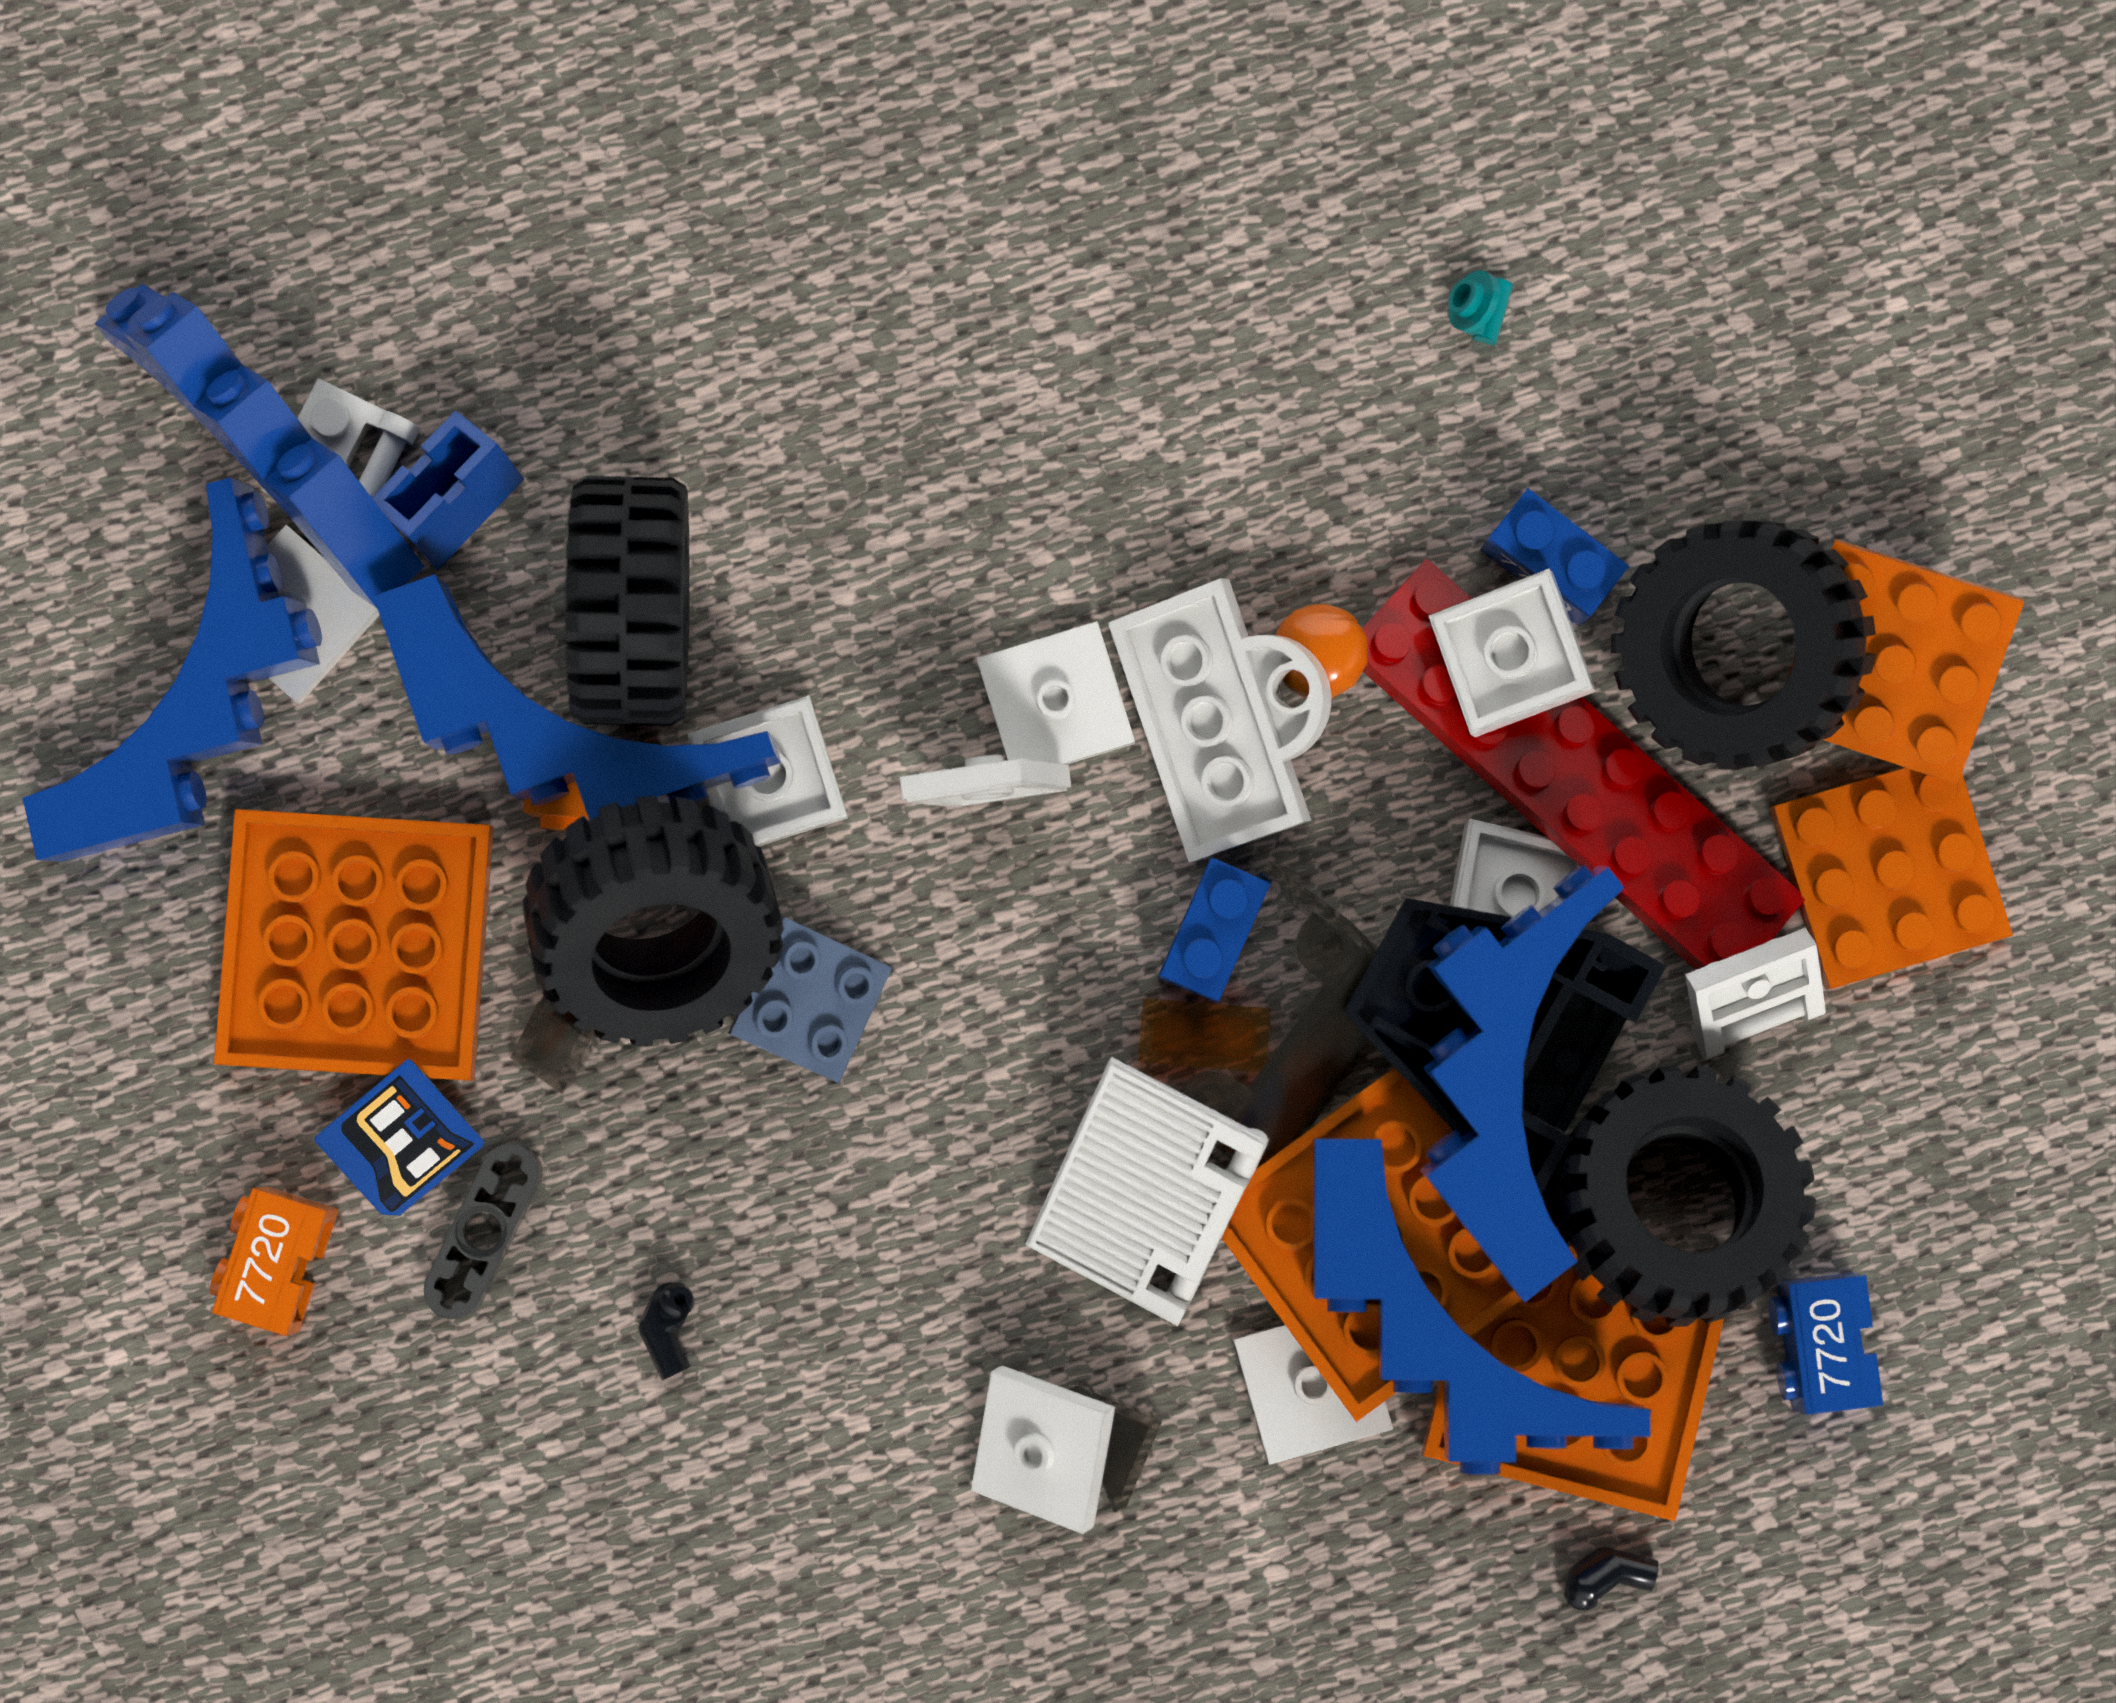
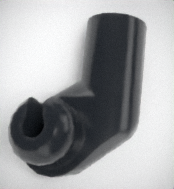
M669 1282L659 1286L652 1293L639 1322V1333L661 1380H665L691 1367L677 1337L688 1313L691 1312L694 1306V1297L691 1290L682 1283Z
M1609 1547L1597 1548L1574 1564L1568 1571L1565 1578L1566 1586L1563 1592L1565 1600L1573 1608L1587 1611L1593 1609L1597 1605L1598 1599L1602 1598L1618 1584L1651 1592L1658 1575V1560Z

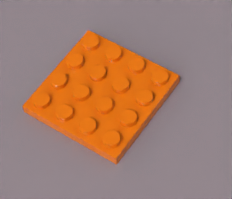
M235 809L214 1065L388 1076L405 1060L410 1059L427 1078L475 1081L494 827L483 824Z
M1392 1068L1258 1167L1222 1236V1240L1356 1422L1397 1392H1393V1380H1381L1378 1377V1299H1367V1312L1327 1311V1299H1315L1313 1297L1314 1139H1381L1386 1191L1402 1243L1426 1288L1456 1325L1470 1338L1522 1300L1509 1286L1420 1171L1422 1167L1430 1162L1429 1158L1425 1155L1428 1149L1453 1130L1395 1068Z
M1552 1221L1556 1229L1561 1225L1559 1222ZM1573 1246L1568 1247L1577 1260L1579 1257ZM1570 1267L1526 1302L1523 1300L1519 1301L1471 1338L1500 1363L1543 1386L1592 1401L1638 1405L1650 1409L1651 1437H1633V1449L1593 1448V1436H1566V1448L1526 1447V1436L1516 1435V1463L1500 1462V1474L1494 1475L1676 1522L1724 1319L1705 1324L1702 1319H1697L1687 1327L1668 1326L1663 1316H1657L1649 1323L1631 1317L1630 1310L1632 1305L1623 1300L1613 1307L1597 1296L1603 1285L1592 1274L1582 1281L1574 1269ZM1438 1381L1421 1454L1425 1457L1460 1466V1462H1449L1444 1457V1381Z

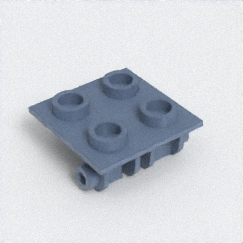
M782 916L784 927L781 934L783 949L779 962L775 967H772L773 976L760 994L752 992L753 1002L741 1014L735 1017L728 1034L839 1083L892 967Z

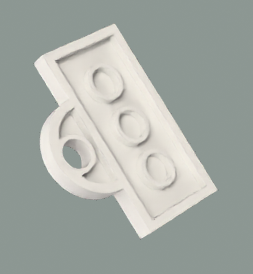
M1226 578L1217 579L1108 622L1189 863L1206 859L1311 821L1291 759L1300 756L1314 745L1323 733L1330 715L1331 689L1329 680L1322 664L1313 653L1299 642L1287 637L1277 635L1248 636L1230 580ZM1292 670L1301 672L1309 683L1308 697L1298 707L1290 706L1281 695V682L1284 676Z

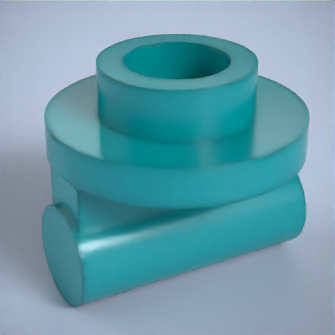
M1482 270L1471 272L1459 280L1452 288L1448 299V317L1451 325L1471 335L1475 341L1492 346L1496 345L1513 283L1494 277Z

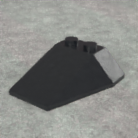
M1404 898L1346 1004L1343 1013L1453 1131L1457 1130L1463 1136L1471 1129L1423 1067L1434 1060L1429 1050L1444 1036L1459 1027L1467 1034L1475 1027L1427 965L1438 957L1433 947L1457 927L1464 924L1470 932L1477 926L1487 927L1499 943L1507 937L1501 930V927L1512 917ZM1588 930L1580 932L1556 966L1535 1013L1523 1067L1522 1120L1531 1170L1541 1195L1573 1138L1565 1132L1627 1020L1636 1023L1667 965L1610 934Z

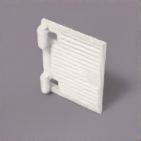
M1111 1057L1025 1245L1178 1326L1256 1170L1269 1139L1261 1130L1249 1129ZM1217 1141L1236 1150L1226 1170L1208 1161ZM1158 1264L1176 1273L1167 1292L1149 1284Z

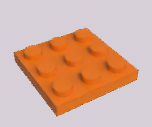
M1835 539L1831 550H1836L1848 563L1843 572L1849 580H1860L1867 594V598L1859 601L1864 617H1874L1876 635L1866 636V652L1875 654L1872 673L1862 675L1859 687L1865 693L1856 709L1846 711L1842 717L1844 725L1831 737L1822 740L1958 785L2025 599ZM1794 655V658H1793V661H1792V664H1791V667H1790V670H1789L1787 679H1788V677H1789V675H1790V673H1791V670H1792V667H1793V663H1794V659H1795V655Z
M1902 768L1770 807L1793 886L1800 891L1801 896L1805 899L1800 908L1807 931L1817 944L1820 973L1825 990L2013 936L1963 773L1957 785L1908 768Z

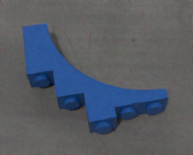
M143 283L137 288H129L120 292L106 306L107 313L94 323L105 338L158 381L236 458L298 526L351 591L377 608L374 595L405 585L425 567L342 458L311 437L268 380L242 365L196 305L174 292L167 297L162 296Z
M226 478L206 484L213 533L210 585L195 640L175 682L149 718L109 756L66 782L22 798L36 860L63 862L205 825L202 808H205L207 802L206 791L201 777L197 772L193 771L191 763L263 745L259 728L264 725V712L259 697L253 690H250L249 683L320 664L316 647L322 643V633L315 613L312 609H307L306 602L286 596L279 597L278 591L283 589L284 584L283 575L278 560L274 554L268 551L263 530L269 526L268 510L263 497L258 491H254L253 486L233 478Z
M435 574L373 596L423 743L435 750L444 747L446 754H455L482 744L481 734L489 731L510 794L521 801L530 798L533 806L549 803L568 795L570 792L567 784L573 782L577 783L589 820L600 815L599 808L617 801L619 807L636 804V797L655 796L658 802L669 803L673 796L693 800L697 805L709 799L707 792L709 788L728 781L732 782L734 789L759 783L771 776L768 767L782 763L774 739L768 731L720 743L664 746L616 739L562 719L525 696L496 669L467 629L448 585Z
M1583 864L1570 872L1553 887L1558 897L1539 912L1533 905H1530L1507 921L1501 927V930L1507 937L1499 943L1487 927L1477 926L1471 932L1464 924L1457 927L1433 947L1438 957L1427 965L1475 1028L1465 1034L1461 1027L1444 1036L1429 1050L1434 1060L1423 1067L1471 1130L1463 1136L1457 1130H1454L1437 1141L1425 1153L1430 1162L1422 1167L1420 1171L1509 1286L1524 1302L1577 1262L1551 1221L1531 1170L1522 1120L1523 1067L1535 1013L1556 966L1585 925L1624 889V886L1610 868L1605 866H1597L1590 872L1586 865Z
M1381 1139L1313 1140V1297L1315 1299H1327V1311L1367 1312V1299H1378V1377L1381 1380H1393V1392L1432 1393L1433 1380L1444 1381V1457L1449 1462H1460V1473L1475 1475L1500 1474V1462L1516 1463V1435L1526 1436V1447L1566 1448V1436H1593V1448L1633 1449V1437H1651L1650 1409L1638 1405L1592 1401L1543 1386L1500 1363L1456 1325L1426 1288L1402 1243L1386 1191Z

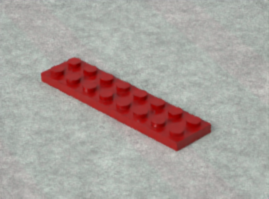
M1426 558L1364 625L1363 631L1367 637L1368 663L1363 672L1579 866L1585 864L1590 872L1597 866L1609 867L1624 886V889L1614 898L1695 970L1772 940L1805 901L1795 886L1583 697L1478 737H1473L1469 732L1429 619V615L1472 598L1429 559Z

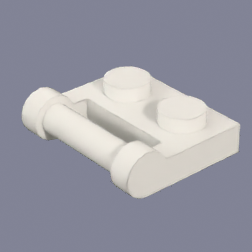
M319 378L297 418L313 439L337 453L348 468L369 427L371 426L383 432L359 479V482L371 497L388 481L406 443L413 445L421 429L413 422L377 407ZM262 488L261 491H263L265 494L269 495V494L264 490V488Z
M1806 928L1769 940L1762 945L1685 974L1694 1022L1691 1025V1031L1700 1054L1705 1060L1724 1054V1046L1799 1017L1809 1021L1826 1013L1817 944Z

